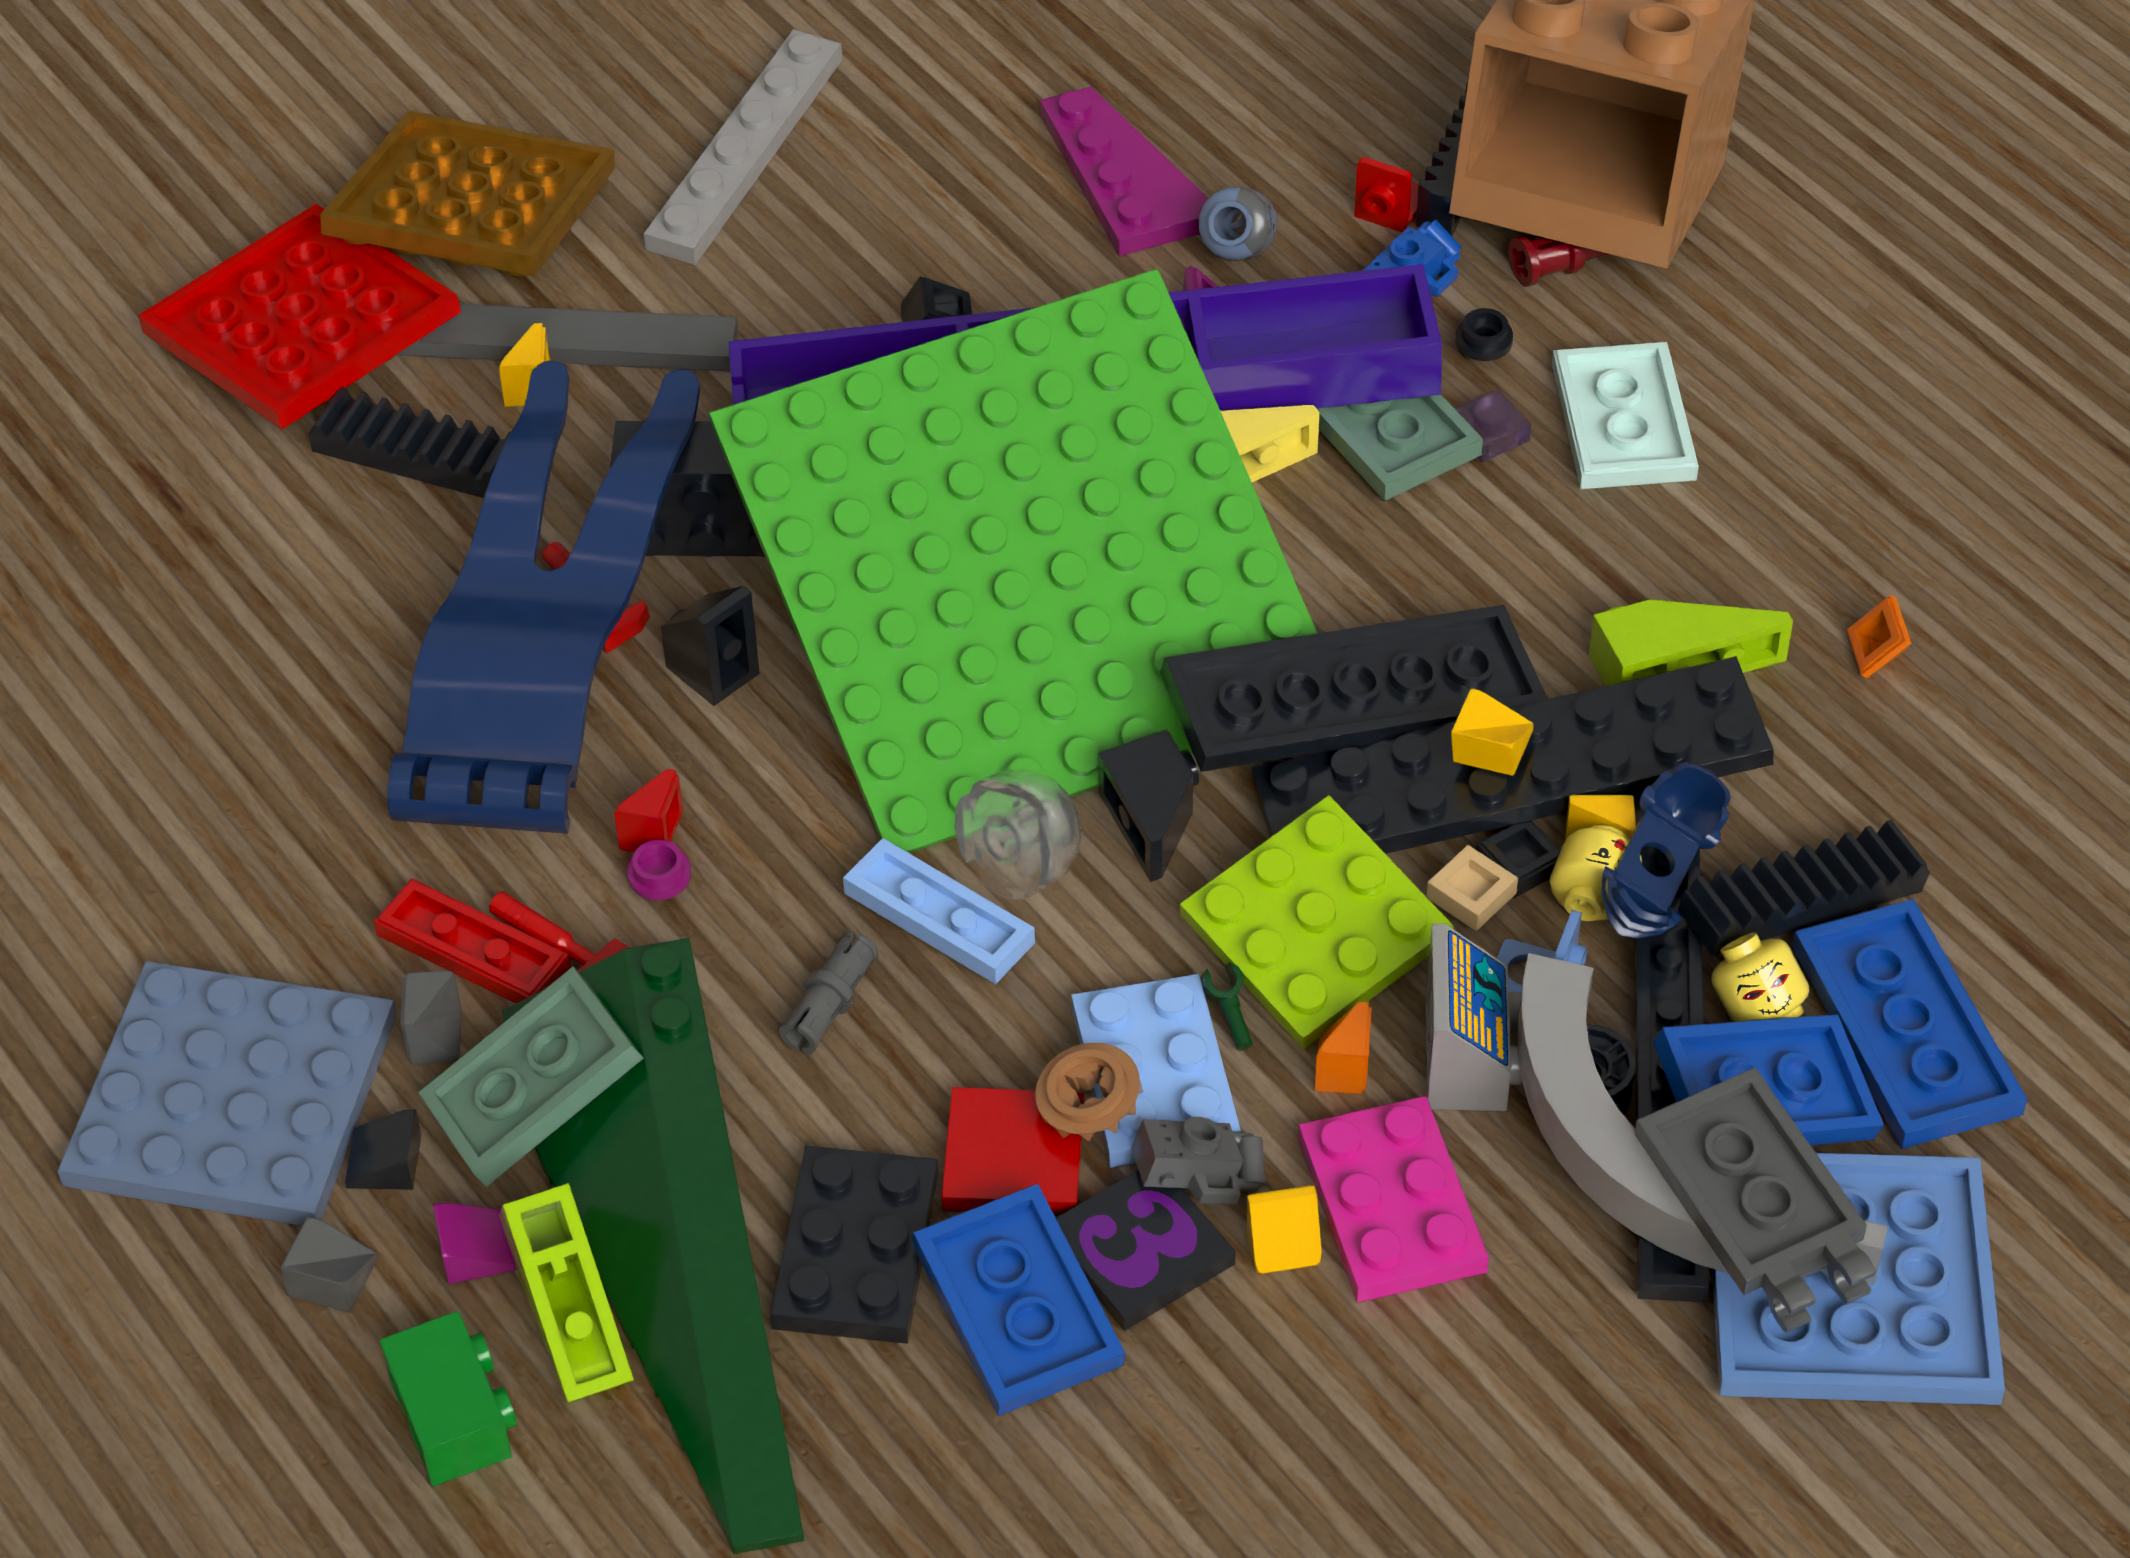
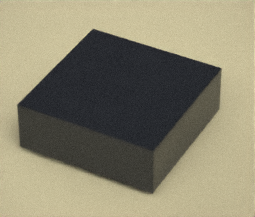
M1532 820L1510 825L1477 843L1476 848L1478 852L1518 877L1517 892L1513 896L1514 899L1549 880L1560 854V849Z

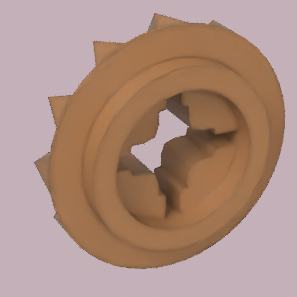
M1085 1043L1061 1052L1046 1065L1037 1081L1035 1099L1045 1124L1049 1123L1063 1138L1070 1134H1079L1090 1142L1093 1133L1105 1129L1116 1133L1118 1122L1126 1115H1136V1099L1138 1094L1143 1092L1137 1066L1126 1052L1105 1043ZM1096 1084H1099L1105 1098L1097 1099L1090 1097L1082 1105L1075 1090L1090 1091Z

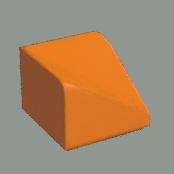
M1358 1002L1321 1035L1316 1055L1315 1091L1363 1095V1090H1366L1372 1013V1007H1369V1002Z

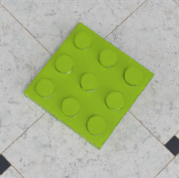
M1330 795L1180 903L1181 917L1225 965L1230 962L1240 968L1245 987L1303 1050L1320 1038L1330 1026L1358 1002H1368L1426 959L1430 952L1432 924H1446L1454 929L1450 921Z

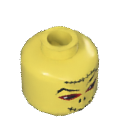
M1753 932L1731 941L1721 949L1725 959L1713 970L1711 980L1732 1022L1800 1017L1804 1013L1801 1004L1808 996L1809 985L1789 945L1781 939L1760 941L1757 933Z

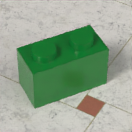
M459 1311L379 1339L388 1378L432 1487L512 1457L506 1430L516 1427L517 1421L511 1402L503 1386L491 1390L485 1374L493 1372L494 1366L487 1344L481 1332L469 1336Z

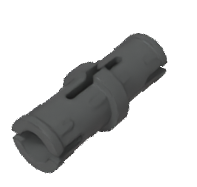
M845 932L840 937L839 943L822 968L814 970L804 982L803 987L806 990L803 997L779 1028L782 1040L792 1049L798 1051L806 1038L807 1041L802 1047L803 1053L811 1054L816 1051L819 1042L837 1015L845 1014L853 1004L855 997L852 995L855 987L878 957L876 946L864 935L859 934L856 942L851 947L850 944L855 938V932Z

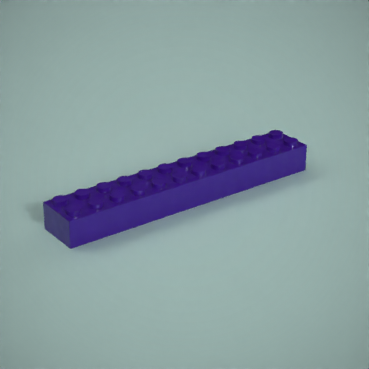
M1424 264L1169 292L1220 411L1314 405L1316 408L1441 395L1442 342ZM1034 308L728 341L733 405Z

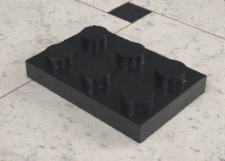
M805 1145L770 1314L772 1330L908 1344L922 1263L913 1247V1232L930 1225L939 1175L938 1159Z

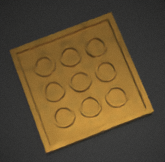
M408 110L320 214L321 234L343 238L351 244L368 243L393 248L406 255L423 254L448 259L457 265H478L498 269L512 276H535L614 171L615 150Z

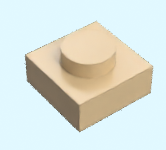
M1467 845L1428 881L1426 897L1477 931L1516 894L1518 877Z

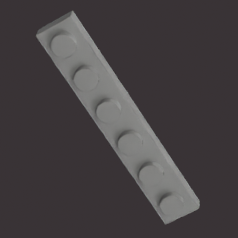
M794 29L791 31L644 232L646 250L693 265L697 264L841 63V43Z

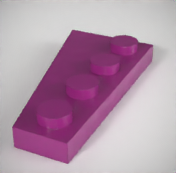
M1091 86L1040 100V117L1118 256L1200 235L1199 215L1204 203L1209 198Z

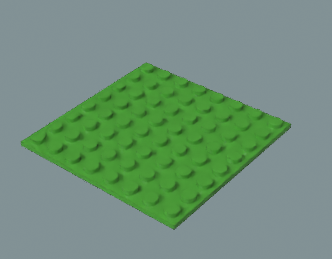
M1158 269L709 413L708 418L880 840L882 838L888 840L910 854L1098 788L1099 752L1167 729L1179 750L1187 749L1192 755L1193 752L1160 674L1165 657L1318 634Z

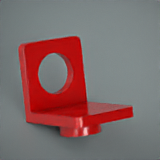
M1362 157L1357 163L1354 217L1399 232L1405 231L1417 216L1419 184L1412 182V174L1407 170Z

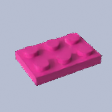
M1426 1096L1299 1124L1298 1142L1357 1303L1487 1273L1489 1256Z

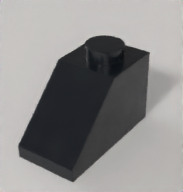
M744 586L707 594L687 609L676 612L667 623L661 626L666 667L713 706L760 674L752 593Z
M1167 729L1098 753L1099 794L1150 882L1163 877L1193 814V786L1199 784L1198 769L1192 755L1187 749L1179 750Z

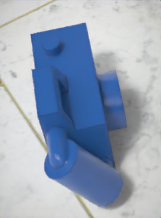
M1436 219L1432 223L1426 221L1416 230L1408 227L1363 271L1424 264L1430 294L1438 297L1458 278V269L1453 264L1460 258L1459 251L1462 247ZM1443 274L1438 281L1434 280L1438 275Z

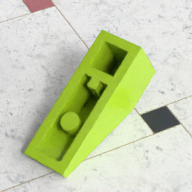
M1649 599L1627 606H1616L1605 612L1594 614L1589 657L1605 686L1735 656L1743 673L1787 660L1793 619L1788 612Z
M569 1183L502 1205L499 1216L520 1280L566 1403L568 1404L634 1381Z

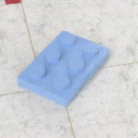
M1199 974L1071 994L1072 1014L1079 1043H1105L1126 1052L1137 1066L1143 1092L1138 1094L1136 1099V1115H1126L1118 1122L1116 1133L1108 1129L1101 1131L1110 1168L1136 1164L1131 1147L1143 1119L1186 1121L1191 1117H1203L1214 1123H1230L1233 1132H1241ZM1096 1084L1091 1090L1092 1096L1097 1099L1105 1098L1099 1084Z

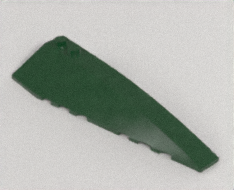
M690 938L623 949L579 973L587 981L644 1059L534 1148L550 1185H553L555 1188L569 1183L608 1302L631 1348L635 1349L656 1398L659 1397L669 1417L672 1431L682 1451L686 1452L697 1474L698 1483L733 1553L739 1554L804 1541L800 1512ZM542 991L502 1010L503 1022L507 1021Z

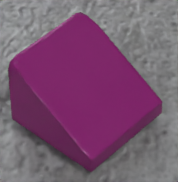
M453 1203L433 1204L448 1284L516 1270L514 1258L499 1216L501 1209Z

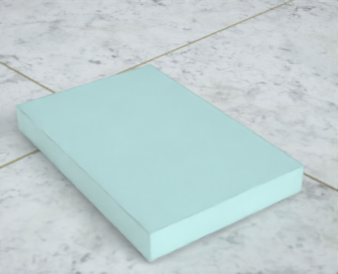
M1667 342L1553 350L1552 369L1580 489L1697 480L1699 465Z

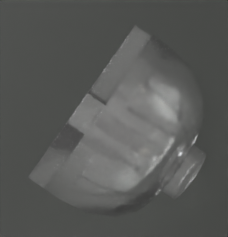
M1009 769L979 780L971 785L973 787L970 793L960 798L956 806L954 827L959 850L966 864L975 860L980 870L990 876L989 878L979 880L987 890L1005 899L1025 900L1053 885L1068 873L1080 850L1082 829L1078 811L1069 794L1054 779L1033 770Z

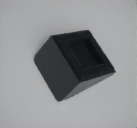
M920 276L901 303L902 322L971 315L970 293Z
M416 1109L402 1110L354 1128L345 1180L346 1188L413 1190L422 1136Z

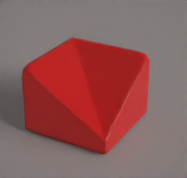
M666 769L616 808L614 818L619 850L635 852L639 846L652 840L672 842L683 813L679 775H677L676 770Z

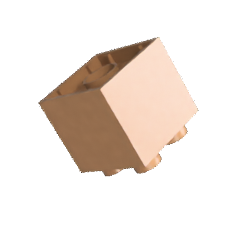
M1497 0L1475 32L1449 213L1667 269L1724 166L1755 0Z

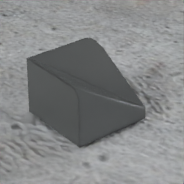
M452 971L406 973V977L403 978L400 1025L408 1060H411V1064L457 1061L460 1057L462 1008L455 974Z
M308 1216L280 1270L288 1296L351 1313L378 1257L376 1252L334 1227Z

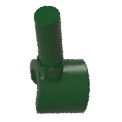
M1230 962L1226 964V971L1231 979L1229 991L1217 990L1211 982V975L1208 969H1206L1200 978L1205 997L1210 1001L1220 1003L1237 1049L1240 1051L1250 1048L1253 1044L1237 997V992L1241 989L1243 983V974L1240 968Z

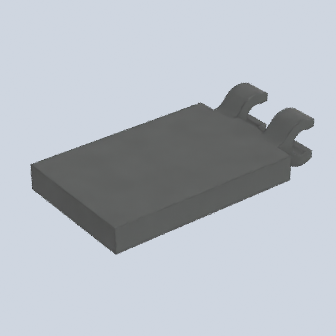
M1756 1067L1637 1120L1635 1136L1742 1294H1748L1762 1287L1767 1296L1771 1312L1784 1332H1790L1811 1321V1316L1805 1308L1815 1304L1816 1299L1803 1278L1827 1268L1835 1292L1846 1305L1871 1293V1288L1865 1280L1875 1276L1876 1270L1869 1257L1856 1244L1864 1240L1867 1228L1866 1223Z

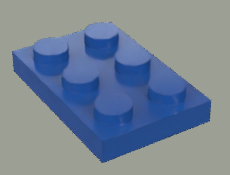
M1838 1014L1663 1027L1653 1042L1676 1102L1756 1067L1810 1145L1874 1140L1884 1126Z
M1038 1184L913 1232V1247L997 1416L1124 1366L1125 1351Z

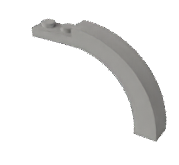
M1528 953L1518 1017L1517 1048L1520 1074L1529 1107L1543 1138L1556 1159L1575 1183L1597 1205L1635 1234L1663 1250L1691 1262L1728 1273L1635 1136L1636 1129L1617 1108L1605 1089L1596 1069L1589 1046L1586 1024L1594 968ZM1864 1221L1867 1225L1864 1240L1856 1244L1869 1257L1877 1274L1888 1226ZM1827 1268L1820 1270L1829 1277ZM1876 1274L1865 1281L1874 1284Z

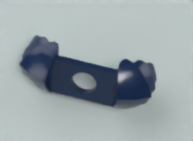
M1687 762L1681 763L1672 770L1664 771L1652 785L1644 789L1640 798V807L1643 814L1615 871L1605 866L1602 875V900L1608 920L1619 935L1633 938L1660 935L1682 920V916L1673 910L1670 905L1698 848L1711 849L1720 842V830L1725 825L1729 815L1726 806L1730 802V791L1711 770ZM1643 847L1657 848L1666 855L1670 863V873L1668 876L1658 877L1652 875L1644 868L1640 860V851Z

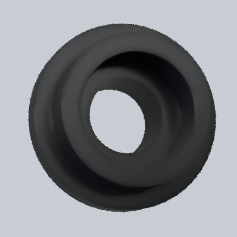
M1480 308L1469 312L1457 327L1455 341L1457 348L1465 356L1479 361H1492L1502 358L1511 350L1513 331L1508 324L1507 318L1502 313L1494 309Z

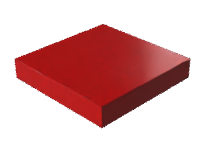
M952 1087L942 1187V1210L969 1211L1038 1184L1053 1214L1062 1215L1078 1205L1082 1136L1070 1134L1063 1138L1049 1123L1045 1124L1036 1104V1090ZM1077 1092L1080 1102L1083 1105L1084 1092Z

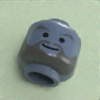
M1226 187L1213 193L1204 203L1199 215V233L1204 245L1214 255L1226 260H1249L1261 255L1272 244L1277 232V215L1272 203L1261 192L1249 187ZM1242 214L1240 221L1236 222L1237 217ZM1241 227L1244 233L1241 234L1237 228Z

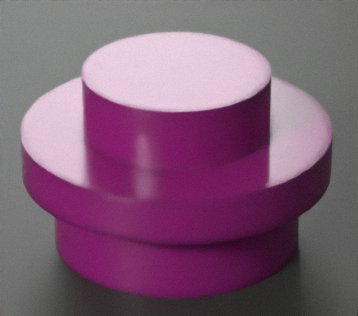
M666 840L648 841L636 849L628 863V883L637 895L645 899H670L680 894L690 882L691 867L689 859L672 842Z

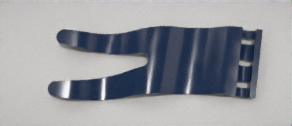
M546 361L533 369L524 409L508 436L492 473L465 563L449 596L432 619L421 645L413 675L403 750L395 754L389 773L388 810L392 821L568 834L570 825L568 793L569 788H576L587 707L595 669L606 640L621 618L632 595L645 560L665 490L676 463L692 433L700 396L699 381L694 373L679 369L668 373L663 378L648 418L618 455L601 484L565 565L548 571L539 568L535 562L550 472L556 448L566 422L569 375L566 367L558 361ZM415 776L426 777L425 801L413 800ZM472 780L484 781L482 805L470 804ZM529 784L541 785L540 809H529L527 807Z

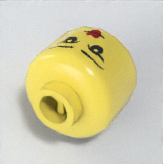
M1596 825L1579 829L1567 837L1550 876L1551 892L1569 914H1571L1572 910L1582 912L1581 920L1583 921L1608 920L1601 896L1602 875L1605 866L1615 871L1630 840L1621 830L1612 826Z

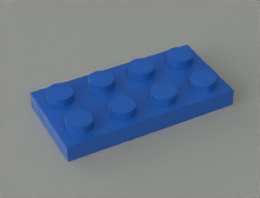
M1914 899L1795 931L1792 948L1828 1015L1838 1014L1868 1088L1901 1149L2024 1114L2028 1100Z

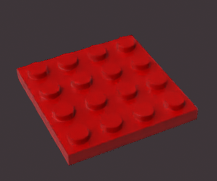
M317 203L138 315L142 332L281 430L333 397L339 388H347L461 313L456 293L385 247L368 243L351 244L343 238L321 234L320 214L324 211V208Z

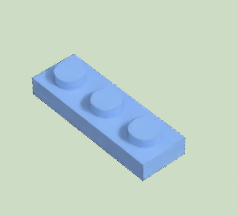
M884 838L843 877L844 894L995 985L1035 944V928Z

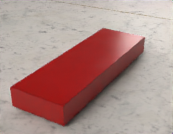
M413 878L407 882L373 921L377 936L448 971H452L454 974L515 1004L546 989L571 968L567 953Z

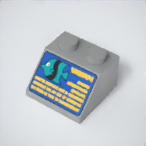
M1432 924L1425 999L1427 1099L1431 1109L1507 1111L1509 1085H1521L1522 1083L1517 1045H1510V1031L1518 1032L1520 992H1508V966L1446 924Z

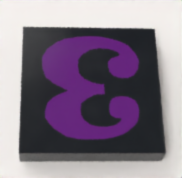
M1138 1170L1056 1218L1097 1299L1124 1331L1235 1265L1236 1251L1182 1188L1144 1187Z

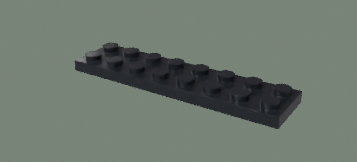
M1735 656L1510 708L1533 723V732L1514 776L1453 762L1451 732L1456 721L1425 727L1374 744L1307 754L1252 767V774L1270 838L1330 795L1372 841L1387 854L1566 813L1568 811L1569 795L1640 796L1644 789L1652 785L1664 771L1672 770L1677 765L1685 762L1711 770L1717 777L1773 765L1774 749L1738 659Z

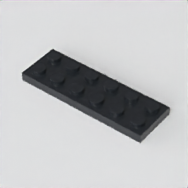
M1504 605L1169 656L1164 658L1160 670L1200 772L1374 744L1425 727L1456 721L1471 688L1486 693L1508 708L1548 699Z

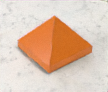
M1889 595L1846 629L1860 675L1865 678L1870 677L1901 655L1911 645L1898 601L1892 595Z

